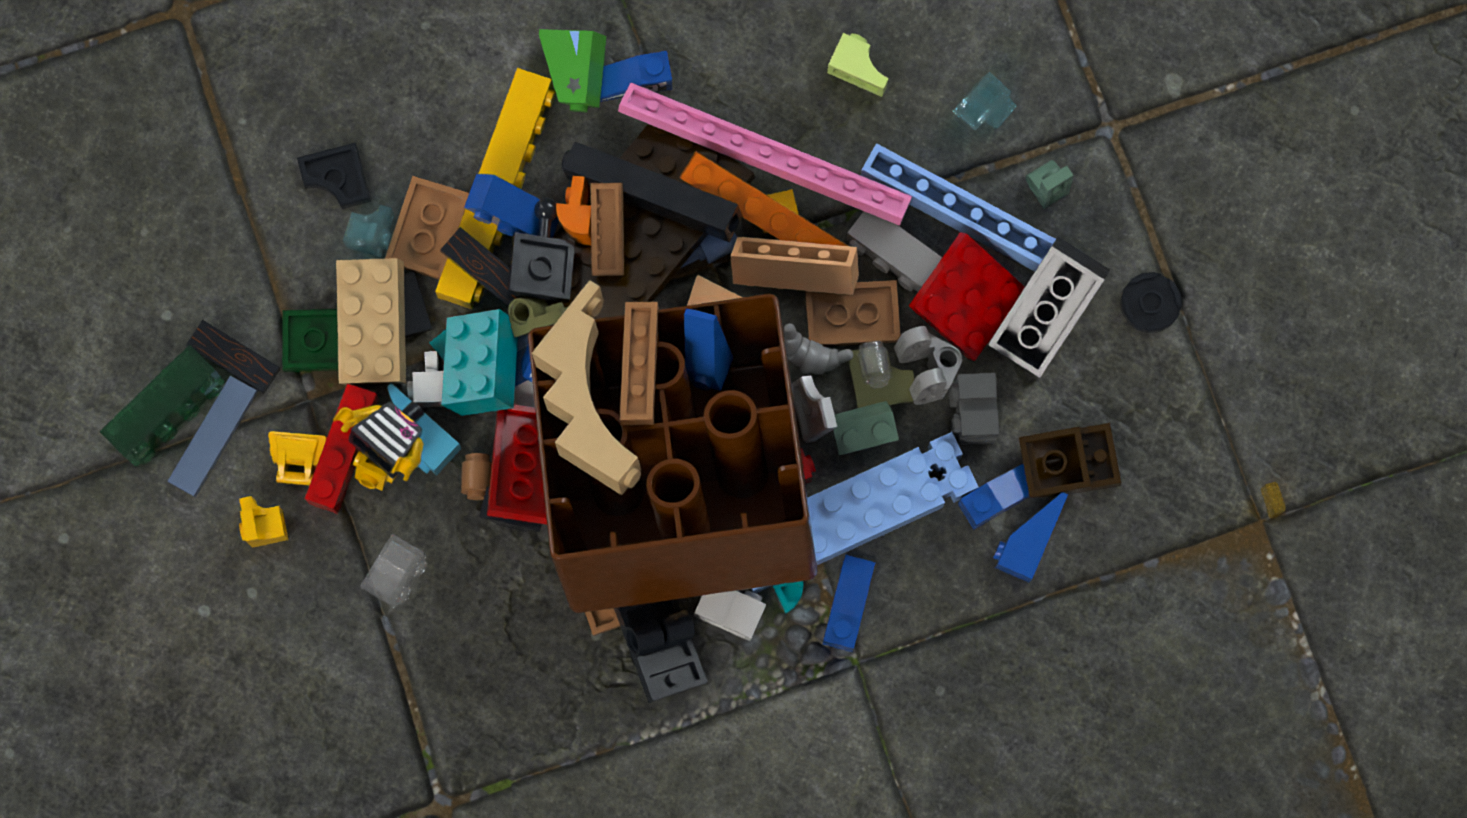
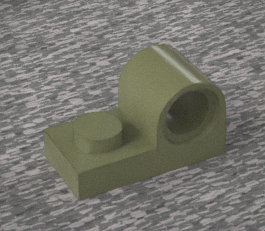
M521 297L514 299L508 307V315L514 338L528 335L532 329L537 327L554 325L568 307H564L563 302L549 306L546 300Z

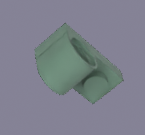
M1050 160L1025 177L1030 189L1043 209L1069 194L1074 175L1068 166L1060 169L1053 160Z

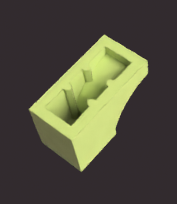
M843 33L828 64L827 73L882 97L887 88L889 78L882 75L873 66L869 58L871 45L860 35L852 33L849 36Z

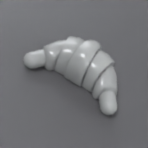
M788 323L784 326L788 360L793 365L799 367V371L803 374L823 375L824 372L832 371L841 366L842 363L853 358V352L850 349L839 352L837 349L831 350L822 344L802 337L801 333H797L793 324Z

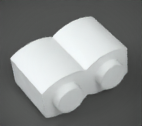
M748 590L744 594L730 591L702 595L694 616L750 641L766 604L761 602L762 597Z

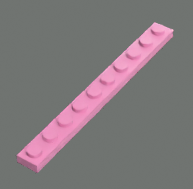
M630 83L619 104L618 112L899 226L912 198L908 194L633 83Z

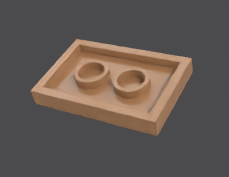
M412 176L385 259L398 258L404 262L405 270L414 271L415 273L440 280L447 261V257L440 252V249L458 230L465 212L464 206L469 193Z
M897 280L857 282L853 295L805 291L808 340L828 347L895 343L901 336Z

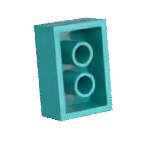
M497 309L447 318L441 405L461 416L514 408L518 337L514 338L508 314Z

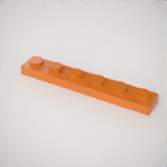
M697 151L680 175V179L693 187L738 204L743 218L779 240L849 246Z

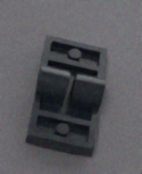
M677 599L614 608L648 703L708 683L692 641L695 635L692 618L687 610L680 609Z

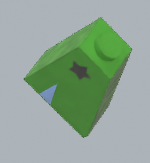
M539 29V38L558 101L569 105L570 111L588 112V107L599 108L607 36L594 31Z

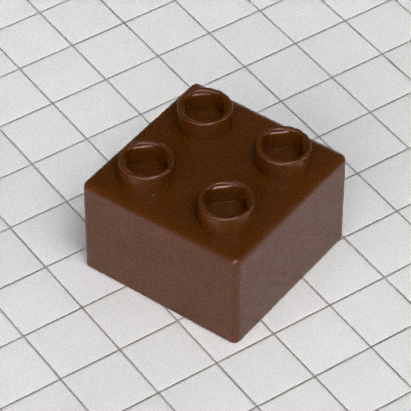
M763 294L659 310L654 425H621L620 405L625 315L595 319L599 334L590 362L589 382L591 399L605 427L618 442L638 457L641 467V476L638 482L632 488L628 487L623 495L559 456L555 441L569 424L547 410L543 397L556 382V379L537 368L532 352L554 325L537 327L529 332L528 344L550 554L572 611L584 613L814 579L818 568L779 301L775 295ZM686 308L717 316L734 358L721 391L711 388L709 391L698 389L689 379L685 365L684 313Z

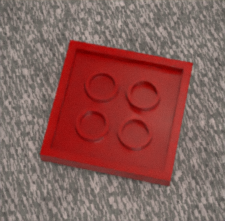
M960 232L909 304V307L956 347L966 358L975 361L1005 319L1025 286L967 233Z

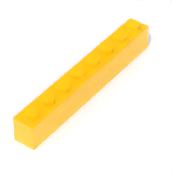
M517 68L478 174L496 175L522 189L526 173L522 171L525 163H531L536 149V146L532 145L536 134L541 135L546 122V118L542 117L546 106L551 107L555 98L556 91L553 90L552 79ZM465 209L459 227L493 253L495 246H501L505 234L497 230L496 224L478 221L473 217L475 213ZM447 258L435 292L439 299L473 309L475 302L480 303L485 288Z

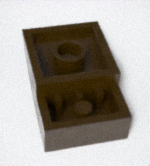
M1110 423L1083 428L1078 426L1019 437L1030 498L1058 496L1062 492L1074 494L1121 486Z

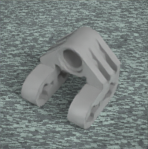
M919 326L905 331L894 346L899 363H908L928 358L927 366L929 370L919 374L909 388L914 404L921 405L943 399L961 366L962 354L953 345L928 333L926 326ZM939 359L949 361L952 367L943 366Z

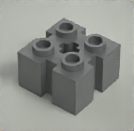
M995 373L958 374L955 383L951 384V389H949L950 408L955 407L956 414H953V419H951V432L957 438L959 446L994 444L999 436Z

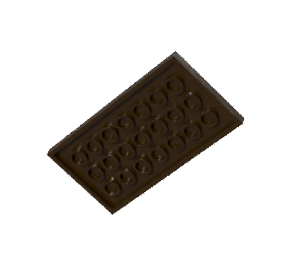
M650 124L644 128L619 158L692 186L680 179V175L697 151L749 184L756 178L754 172L735 159ZM591 193L589 196L588 205H591ZM623 201L624 275L592 276L591 245L575 242L570 300L568 303H563L564 307H569L589 280L600 286L604 299L601 311L597 316L592 317L593 319L625 315V302H653L708 234ZM563 226L553 237L555 239L574 241L567 235ZM546 300L549 306L554 305V304H557V303H561V302Z

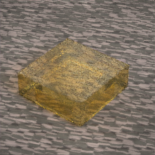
M1278 483L1265 484L1260 490L1269 518L1279 516L1285 512L1286 507Z

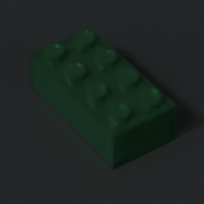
M189 345L99 432L135 467L140 463L145 465L155 456L156 452L154 450L162 442L166 444L171 441L178 433L177 428L185 420L189 422L194 419L201 410L199 407L207 399L212 400L223 389L221 385L225 381Z

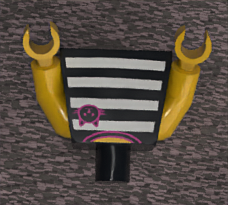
M391 402L386 403L384 406L374 405L353 411L344 407L333 418L334 422L339 420L344 423L341 428L343 432H347L350 427H353L350 432L349 442L392 479L398 472H401L405 475L403 480L408 481L411 473L421 464L424 443L421 439L422 428L416 422L424 415V411L415 402H410L402 411Z

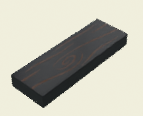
M461 227L440 249L442 254L507 307H509L514 299L523 297L507 294L510 267Z
M204 320L201 321L186 344L194 352L262 394H265L280 371L279 366Z

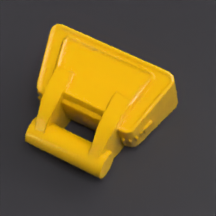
M269 432L270 454L274 464L277 463L278 465L276 482L310 485L327 437L312 434ZM288 466H304L305 473L288 471Z

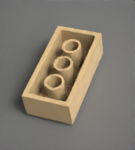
M398 258L336 260L339 384H406L404 262Z

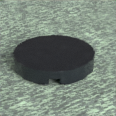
M1149 272L1142 273L1130 280L1122 292L1120 305L1124 318L1133 328L1145 333H1158L1171 327L1178 318L1182 307L1181 293L1175 282L1159 273Z

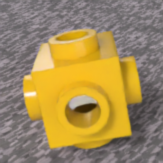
M361 451L357 453L353 462V466L357 467L354 478L358 479L361 485L369 489L377 488L382 491L387 482L393 483L396 476L392 479Z

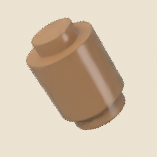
M487 454L465 455V461L462 462L461 492L466 494L470 500H484L486 488L490 487L492 463L490 462V456Z

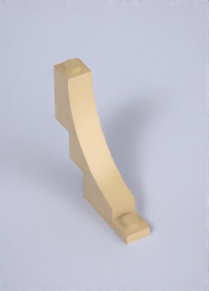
M589 280L535 348L532 355L536 367L556 379V382L543 397L547 410L569 424L555 441L559 456L623 495L628 487L632 488L638 482L641 476V467L638 457L618 442L605 427L591 399L589 382L590 362L599 334L595 319L592 317L597 316L601 311L604 299L600 286Z

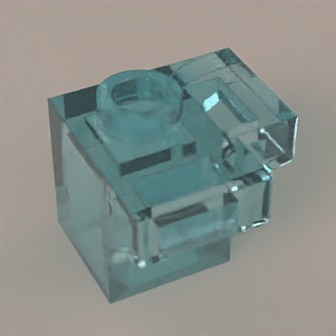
M989 72L978 80L952 111L974 131L984 121L996 130L1017 105L1009 96L1012 92Z
M380 205L370 215H360L352 212L343 238L346 248L381 257L383 250H388L393 233L389 232L395 216L392 208Z

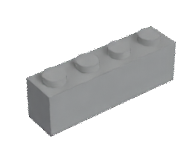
M863 211L847 232L846 240L849 242L848 245L850 247H857V254L862 256L865 253L874 260L872 263L876 268L884 273L890 271L898 277L897 282L908 291L914 289L919 292L942 259L940 255L897 224Z

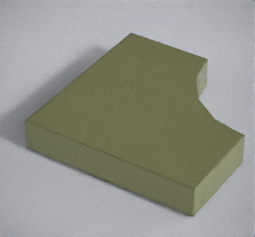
M877 346L852 350L853 358L848 362L857 408L887 401L890 407L914 403L909 391L915 380L913 370H900L890 366L882 358Z

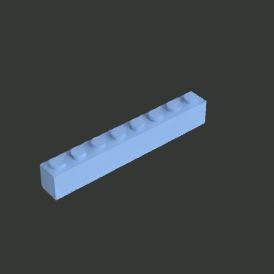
M877 143L862 168L861 176L912 196L909 205L962 233H967L976 241L1034 272L1056 240Z

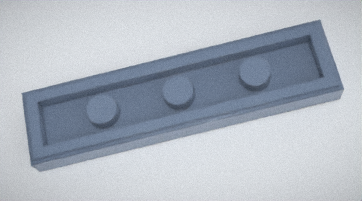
M232 376L229 377L168 479L170 484L196 498L256 397L257 390Z

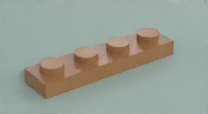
M625 302L620 405L621 425H654L658 302Z

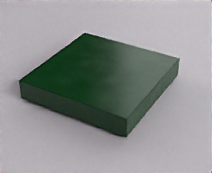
M337 309L283 310V372L339 371Z

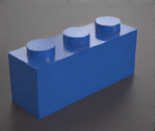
M476 174L464 208L475 213L473 217L476 220L491 224V222L496 224L497 230L503 234L513 236L515 232L538 236L539 219L535 216L534 208L540 199L496 175ZM558 216L551 221L550 238H553L559 223Z

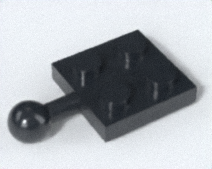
M542 198L536 203L534 208L535 216L539 219L538 236L515 232L512 236L507 294L568 303L571 294L575 242L550 238L551 221L557 217L556 202L550 198Z

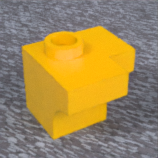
M252 496L239 498L242 510L240 511L242 522L239 523V529L243 541H246L253 548L289 540L284 513L280 506L263 508L257 505L256 500Z

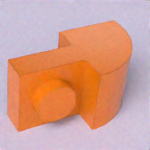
M573 176L571 187L568 186L566 189V204L556 203L557 216L565 232L572 240L583 245H591V205H588L591 188L585 177Z

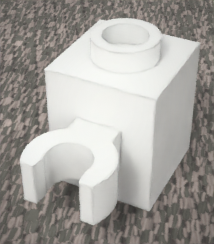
M437 351L425 352L426 372H412L413 381L407 382L408 398L421 408L444 407L441 405L444 371H439V355Z

